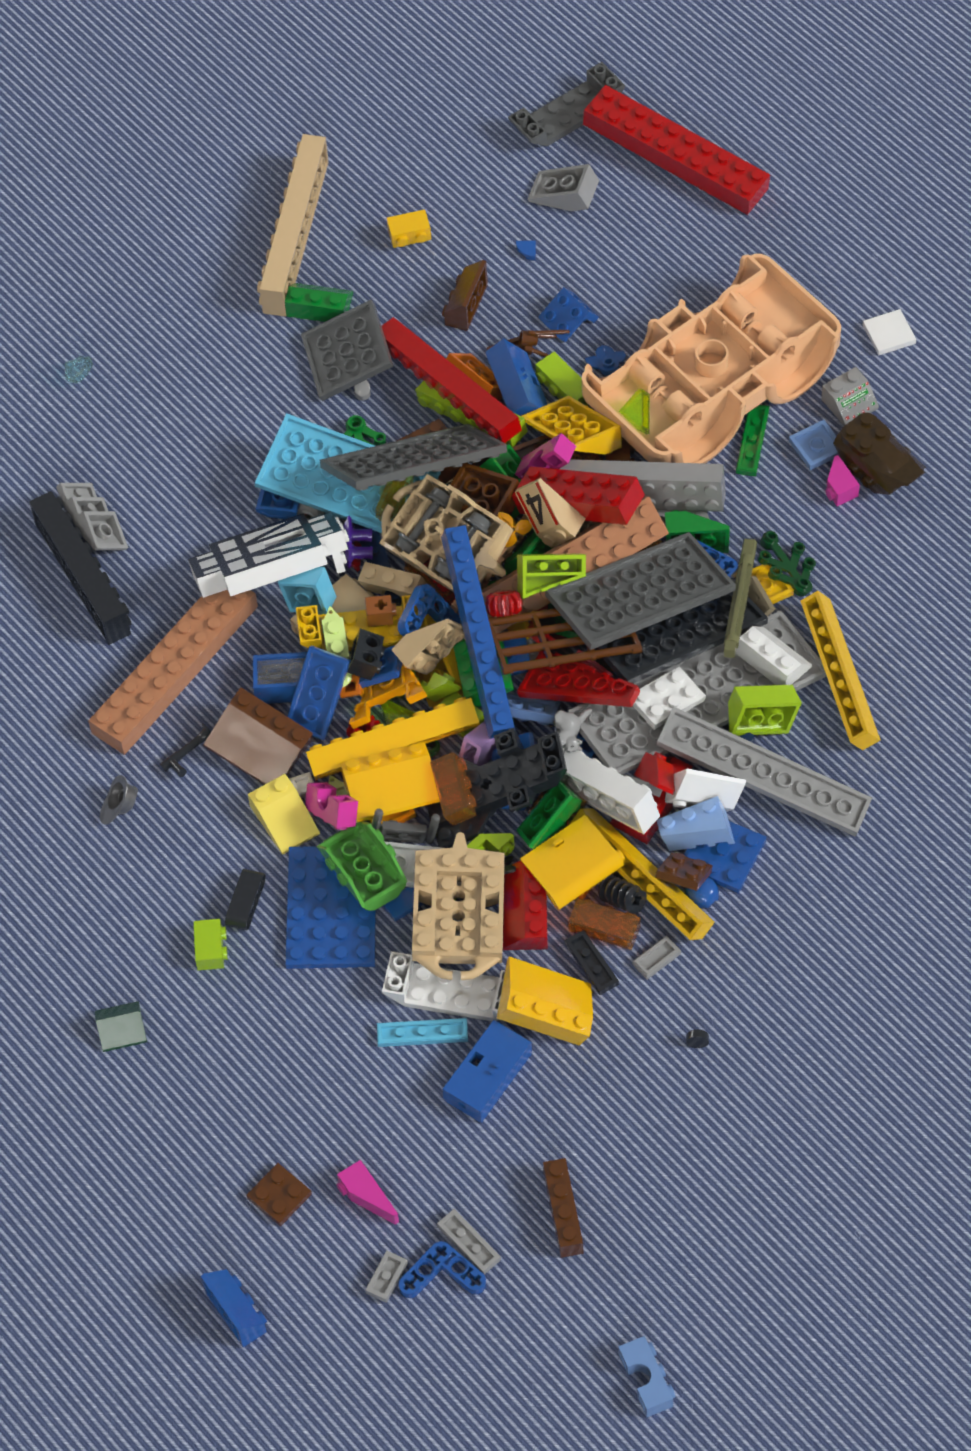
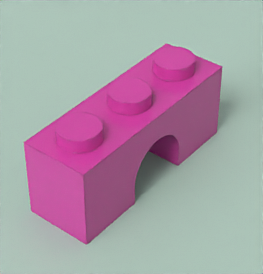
M560 433L525 455L515 475L522 480L530 466L560 469L569 463L576 445Z
M327 782L307 783L305 806L308 811L312 812L314 816L323 819L325 823L333 825L337 830H346L347 827L356 826L357 800L349 795L336 796L337 788Z

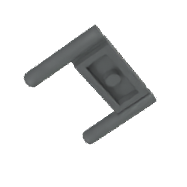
M376 809L371 825L375 830H380L384 840L414 843L426 841L428 844H432L435 839L440 816L438 814L432 815L429 828L416 822L400 823L394 820L383 821L381 824L383 810Z

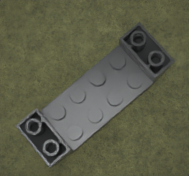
M600 62L586 71L587 81L531 114L523 107L508 116V119L531 143L549 146L583 126L584 109L605 85L620 93L625 89V85L603 62Z

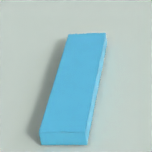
M467 1018L377 1023L378 1047L468 1042Z

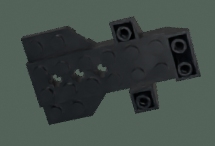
M512 728L494 735L500 759L478 766L461 758L435 768L434 772L443 801L427 805L430 821L433 814L440 816L436 832L438 847L452 848L456 834L459 832L464 833L466 842L475 839L479 834H483L486 829L484 827L490 816H494L497 809L509 805L511 812L532 805L536 794L556 787L567 772L559 732L556 731L538 738V744L524 749L516 730Z

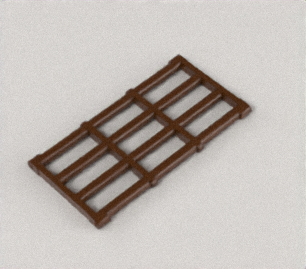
M556 608L540 611L532 610L527 613L506 617H488L503 675L585 660L593 661L597 658L622 654L642 653L640 641L636 632L621 637H630L633 643L630 645L599 650H590L586 645V652L552 657L550 651L552 649L585 644L580 637L546 641L545 634L573 630L567 622L546 626L540 625L539 619L562 616ZM532 621L534 624V628L495 633L494 626ZM538 636L540 643L501 649L499 644L501 641ZM544 651L546 657L507 664L504 658Z

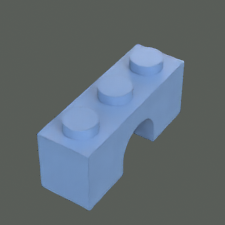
M645 1336L618 1346V1355L627 1375L642 1372L650 1378L646 1385L637 1388V1397L646 1417L672 1408L673 1398L676 1397L672 1385H667L664 1377L666 1373L661 1363L657 1364L654 1356L657 1354L652 1342L648 1343Z

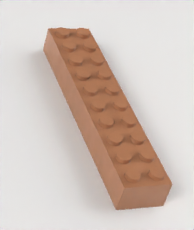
M644 496L627 525L597 522L578 533L574 538L559 544L544 554H586V573L635 554L669 534L650 497ZM517 569L482 589L484 603L486 602V596L490 593L502 590L517 591ZM545 591L522 599V611L518 614L527 613L532 610L537 611L551 603L546 598ZM513 624L494 626L495 633H500Z
M228 590L204 598L201 596L88 720L91 733L125 755L258 607L256 593L248 590L230 596Z

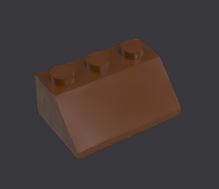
M485 260L464 267L462 274L457 276L456 287L454 290H451L449 303L444 305L442 311L446 326L468 331L488 286L487 264Z

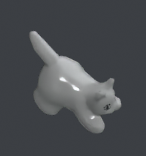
M591 708L584 710L579 716L573 712H564L563 710L555 713L554 731L559 732L563 753H571L576 750L582 751V748L579 746L582 744V740L577 739L576 736L581 724L592 713L593 710Z

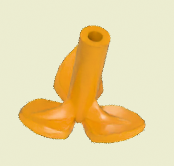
M498 512L497 517L513 529L505 547H511L517 542L516 532L524 535L531 530L532 525L529 520H520L516 524L515 519L509 514Z

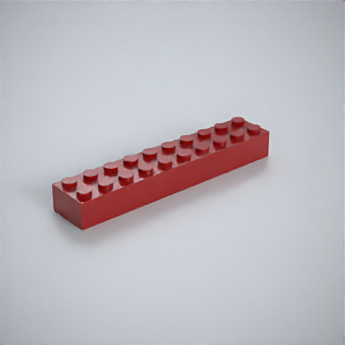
M607 85L600 90L584 109L583 125L746 215L751 212L769 189V173Z

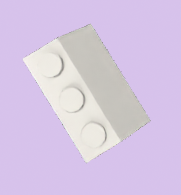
M752 626L740 637L739 646L736 649L738 656L775 685H792L812 667L811 663L764 627Z
M685 769L674 774L675 792L673 795L666 792L665 802L672 803L673 807L685 808L686 806L690 807L718 796L726 812L735 808L746 780Z

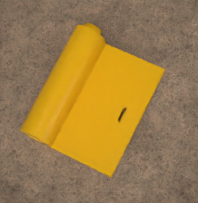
M583 815L521 857L520 860L545 889L554 907L560 910L623 867L625 857L619 849L615 850L589 818Z

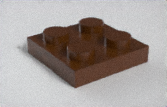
M671 852L657 869L655 878L697 891L712 873L713 865L707 864L700 859L694 860L685 857L681 853Z
M277 1163L246 1196L250 1202L281 1227L312 1195V1191Z

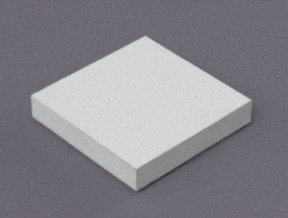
M901 309L863 321V327L878 356L916 344V338Z

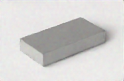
M666 935L633 960L632 965L648 980L681 954V950Z

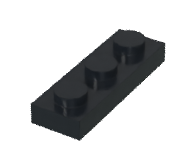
M584 930L565 940L566 947L599 995L619 985V980Z

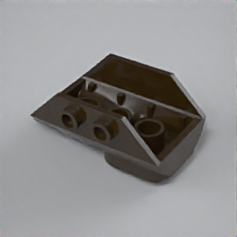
M862 413L847 423L833 442L842 461L852 475L856 476L865 488L870 489L875 494L890 495L901 486L910 485L926 473L924 471L926 466L913 456L907 447H903L895 436L891 434V430L872 413Z

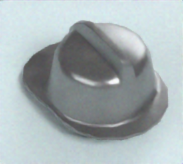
M118 775L114 778L109 793L102 805L100 821L104 825L110 824L118 814L129 812L135 804L138 788L127 783L123 775Z

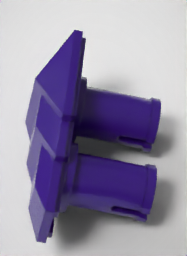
M348 516L343 525L349 538V542H346L348 550L343 552L347 560L346 565L350 568L351 562L354 559L372 560L373 547H357L352 544L353 541L372 542V529H353L351 517Z

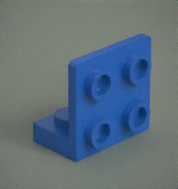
M563 287L538 318L550 330H569V334H556L561 341L566 342L583 321L589 320L595 323L599 316L576 294Z

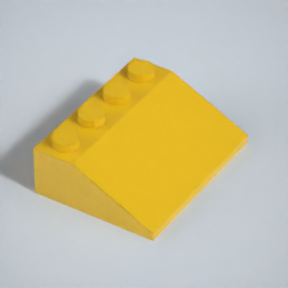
M566 396L521 416L524 417L525 423L550 438H554L562 433L576 445L574 451L606 455L622 447L621 426L570 396Z
M425 742L340 763L347 793L358 801L357 823L373 819L376 809H382L383 816L443 801Z
M509 956L497 1019L580 1045L590 1037L593 1020L591 983Z

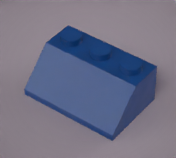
M226 1269L201 1275L206 1295L243 1348L267 1333L265 1327L267 1320L260 1310L258 1312L255 1311L252 1306L254 1305L253 1299L248 1292L245 1294L240 1289L242 1284L235 1274L231 1276Z

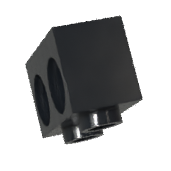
M360 628L352 644L349 659L351 662L347 672L371 681L374 674H378L382 667L380 658H382L385 651V646H383L384 637Z

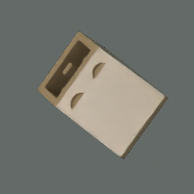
M445 619L406 634L394 646L392 651L406 668L427 675L436 668L442 658L450 653L452 647L465 637L462 624Z

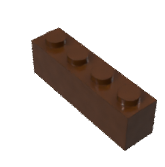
M566 1158L543 1162V1173L560 1257L584 1254L583 1240Z

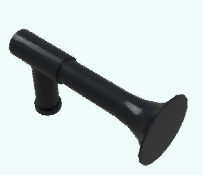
M202 723L201 732L193 740L160 763L161 768L165 772L172 768L179 777L186 775V769L178 762L186 754L206 741L211 731L205 724Z

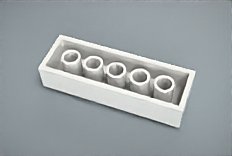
M576 750L575 752L564 753L567 772L560 781L576 792L583 802L643 835L660 817L657 803L654 801L652 791L648 786L640 785L631 777L619 774L613 767L608 768L602 765L599 760L587 757L582 751Z

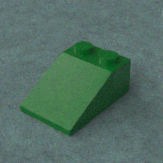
M674 510L665 512L664 525L669 534L664 536L665 542L690 532L696 540L721 553H729L730 527L728 525L687 511Z

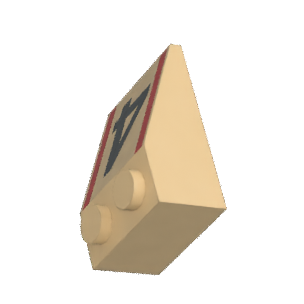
M541 478L515 491L536 535L542 539L544 544L551 548L574 538L586 519Z

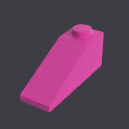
M361 1160L337 1174L339 1183L336 1185L343 1196L347 1195L352 1202L395 1225L399 1223L398 1213Z

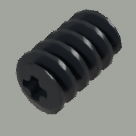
M613 875L602 880L598 887V895L602 901L631 914L640 912L646 903L647 893L644 890Z

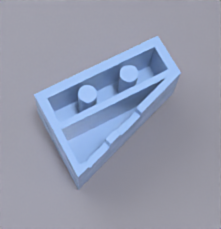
M718 796L657 819L660 835L669 851L696 848V845L708 844L710 847L721 842L735 844L727 812Z

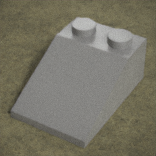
M589 164L539 171L527 200L531 203L568 211L585 210L590 206L599 179Z

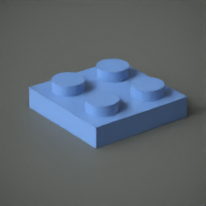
M825 420L789 436V443L809 470L815 469L839 455L833 444L836 435Z

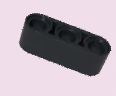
M245 868L242 870L226 914V926L246 931L249 929L264 888L265 873Z

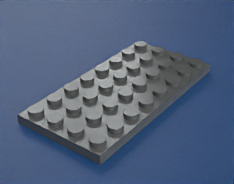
M465 424L320 459V468L356 490L362 491L368 489L369 486H383L393 480L403 481L409 476H423L425 472L429 471L439 472L443 471L446 467H460L463 465L462 463H475L486 457L496 458L500 454L507 452V444L470 424Z
M688 532L588 572L585 577L550 588L545 591V596L588 648L592 650L735 591L736 584Z

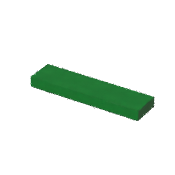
M758 405L747 413L736 474L756 477L770 406Z

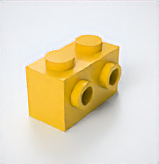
M425 209L387 217V228L393 248L431 240V228Z

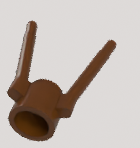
M521 330L519 346H523L524 351L547 357V353L532 348L537 345L538 338H557L556 334H569L570 331Z

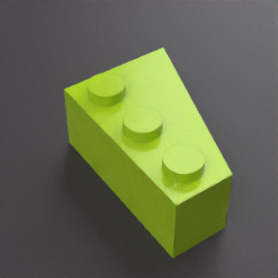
M586 554L517 555V592L520 593L521 599L586 576Z

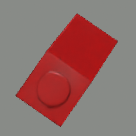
M645 752L634 775L673 795L675 792L673 765L666 762L667 757L658 752H655L654 755Z

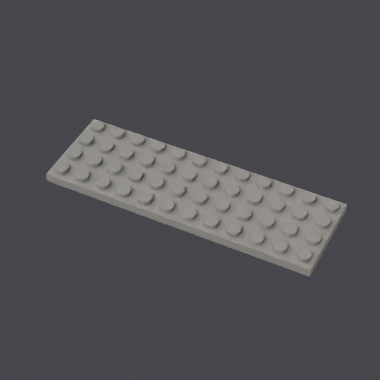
M778 611L768 616V623L761 627L766 628L812 664V667L792 684L795 690L798 691L827 677L820 658L784 613ZM724 643L634 683L640 689L680 666L706 695L704 702L686 712L719 728L729 724L728 701L734 687L775 685L737 654L735 658L724 657ZM583 703L568 710V712H573L577 716L586 709L591 708L593 710L581 724L579 732L604 766L608 768L613 767L621 775L637 768L645 752L652 755L655 752L662 755L670 752L656 745L664 725L653 730L633 706L623 707Z

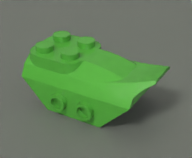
M358 822L355 827L341 830L316 846L324 856L329 870H334L337 873L336 877L342 886L346 885L365 910L374 911L397 898L406 886L407 879L395 858V850L390 844L386 845L380 830H375L368 822Z

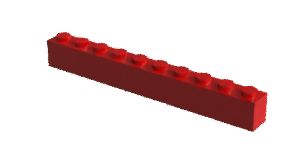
M393 317L382 325L391 357L401 361L402 365L406 369L412 370L418 379L422 378L430 389L434 388L438 391L439 395L443 399L449 400L455 409L459 408L465 417L475 421L481 430H486L490 436L503 443H506L522 431L519 417L396 318Z

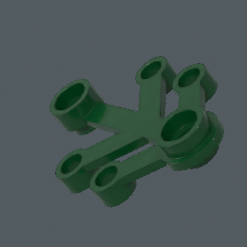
M773 531L765 532L760 540L761 546L764 549L773 550L780 560L771 558L772 556L768 551L763 550L759 553L757 557L758 562L763 565L772 566L768 572L769 578L791 585L794 593L798 596L809 594L813 588L812 583L809 581V576L816 565V561L810 557L805 558L802 563L803 571L801 576L796 570L800 556L805 551V545L801 542H795L791 548L792 555L789 560L778 544V535ZM782 571L789 573L790 576L782 574Z

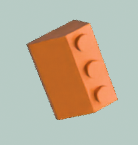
M449 353L446 358L449 362L498 401L503 399L493 371L471 353Z

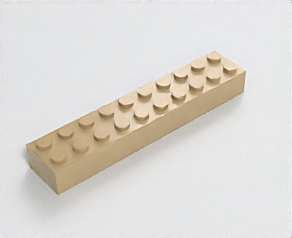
M303 134L301 142L298 141L297 157H293V171L289 172V185L284 189L285 200L284 203H280V217L276 218L275 221L276 232L271 235V249H268L266 253L267 264L262 267L263 278L262 281L258 282L257 292L260 293L259 305H262L263 314L286 317L285 299L289 286L296 283L329 163L326 137Z

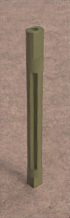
M744 539L742 543L735 581L736 589L733 591L724 640V657L735 658L736 649L739 646L757 548V541L755 539Z

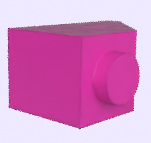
M839 455L834 457L825 492L830 501L833 500L835 505L839 506L858 497L860 485Z

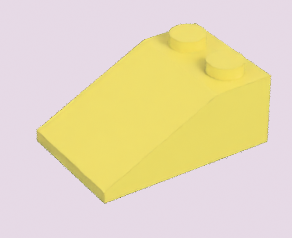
M286 774L248 794L250 808L282 855L289 852V847H298L320 835L301 797Z

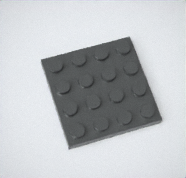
M372 300L360 304L301 334L318 396L322 401L393 367L377 309Z

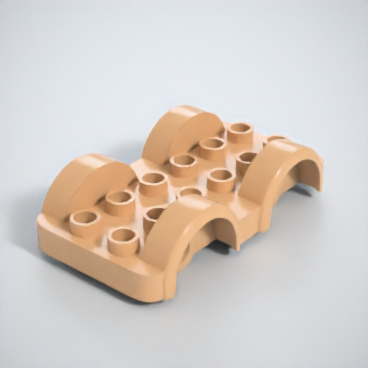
M763 254L743 255L740 259L736 278L731 286L720 295L717 301L703 311L692 313L686 307L685 301L680 299L678 306L663 317L651 319L648 322L647 334L640 349L625 362L624 366L614 373L598 378L592 373V367L586 364L585 371L582 373V395L587 404L596 412L621 426V436L648 462L706 464L718 455L732 440L745 414L766 399L773 404L790 402L803 395L822 377L830 366L837 348L840 346L841 324L826 307L773 259Z

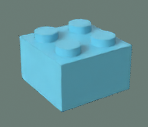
M317 567L278 581L290 612H296V607L317 605L318 614H326L329 606L332 607L337 597L325 567Z

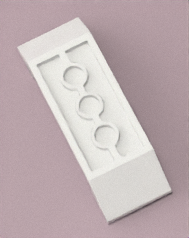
M391 951L382 988L384 995L405 1007L486 1021L500 1020L497 1019L505 970H501L500 977L481 974L471 980H461V971L442 968L447 971H453L452 980H446L433 975L421 964L414 963L412 955Z

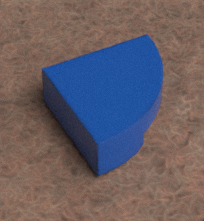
M536 240L516 241L517 251L525 256L526 259L536 261Z

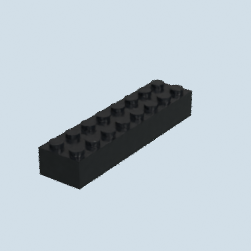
M50 491L29 501L36 527L108 645L131 635L129 626L132 623L127 615L129 610L124 602L120 603L118 600L120 596L116 588L110 587V579L106 572L102 573L99 569L101 565L97 557L91 556L90 553L92 551L87 542L83 543L79 528L77 526L73 527L72 517L68 511L64 512L62 509L64 505L60 497H55L53 492Z

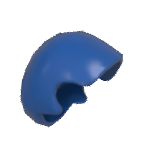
M708 877L697 891L685 887V895L699 908H710L719 899V888L714 880Z

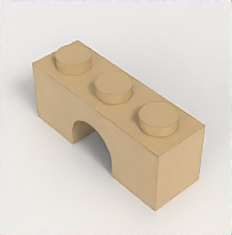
M368 562L364 563L357 580L365 591L384 595L386 591H390L401 598L405 595H411L416 586L427 584L421 575Z

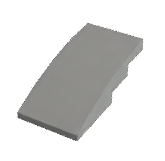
M60 483L56 486L66 511L71 515L74 525L79 528L83 538L94 550L128 549L115 511H108L104 497H97L92 483Z

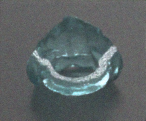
M79 356L75 360L66 362L65 379L74 384L81 382L93 366L91 358L89 356Z

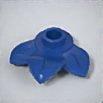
M602 345L597 348L596 355L586 357L585 362L592 369H600L603 375L609 376L618 370L619 364L625 361L626 355L623 350L614 352L610 346Z

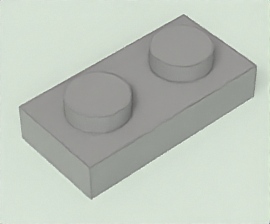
M386 1250L365 1290L366 1294L387 1303L408 1264V1260Z

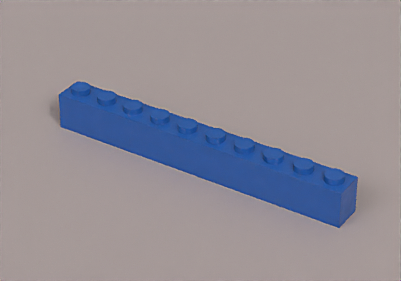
M466 525L445 528L441 540L488 737L492 739L494 735L514 728V723Z

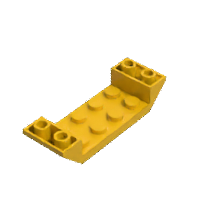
M411 595L402 596V606H396L397 616H393V625L368 627L366 610L337 613L340 617H343L348 650L351 651L353 641L360 628L383 636V646L385 648L396 645L403 638L398 631V621ZM317 605L296 607L300 645L307 648L312 645L326 650L321 624L326 614L318 615ZM414 605V612L418 615V608ZM426 616L419 629L428 626Z

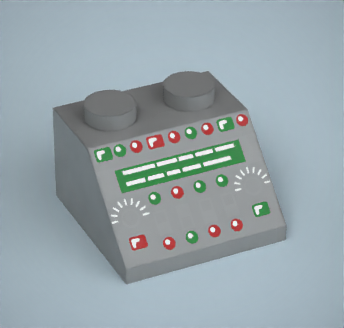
M857 367L822 385L821 400L844 426L862 413H872L879 409L868 380Z

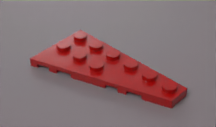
M540 651L536 659L546 658L544 651ZM557 652L555 654L551 653L552 657L562 655ZM573 662L555 665L554 667L529 669L517 689V694L520 698L632 707L640 694V689L637 685L623 679L611 678L606 672L599 673L595 668L584 663Z

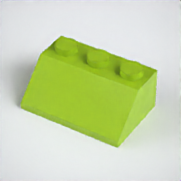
M794 686L734 687L728 701L729 732L737 736L747 733L753 735L788 734L802 704Z

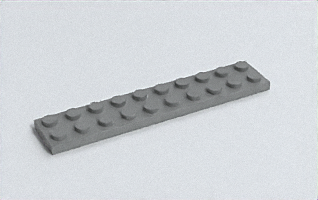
M674 706L656 743L657 746L715 773L746 780V787L855 837L872 800V797Z

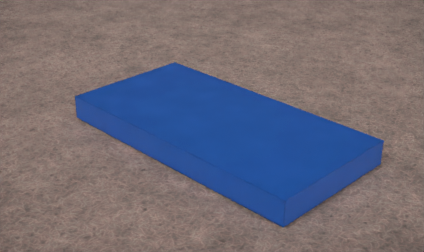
M311 645L309 646L287 717L313 733L312 737L324 741L327 737L351 660Z

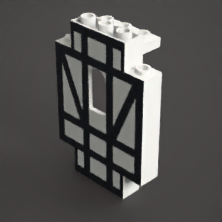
M331 511L309 519L302 513L209 544L210 552L189 558L188 561L203 598L228 590L230 596L326 565L328 564L326 557L332 555L337 573L345 572L344 564L347 563L343 551L348 550L346 542H349V538L339 518L334 517Z

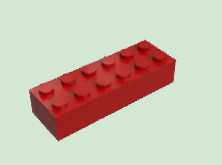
M533 466L529 467L516 488L518 489L541 478L586 518L585 521L621 525L628 524L645 495L635 476ZM514 491L512 498L520 514H526Z

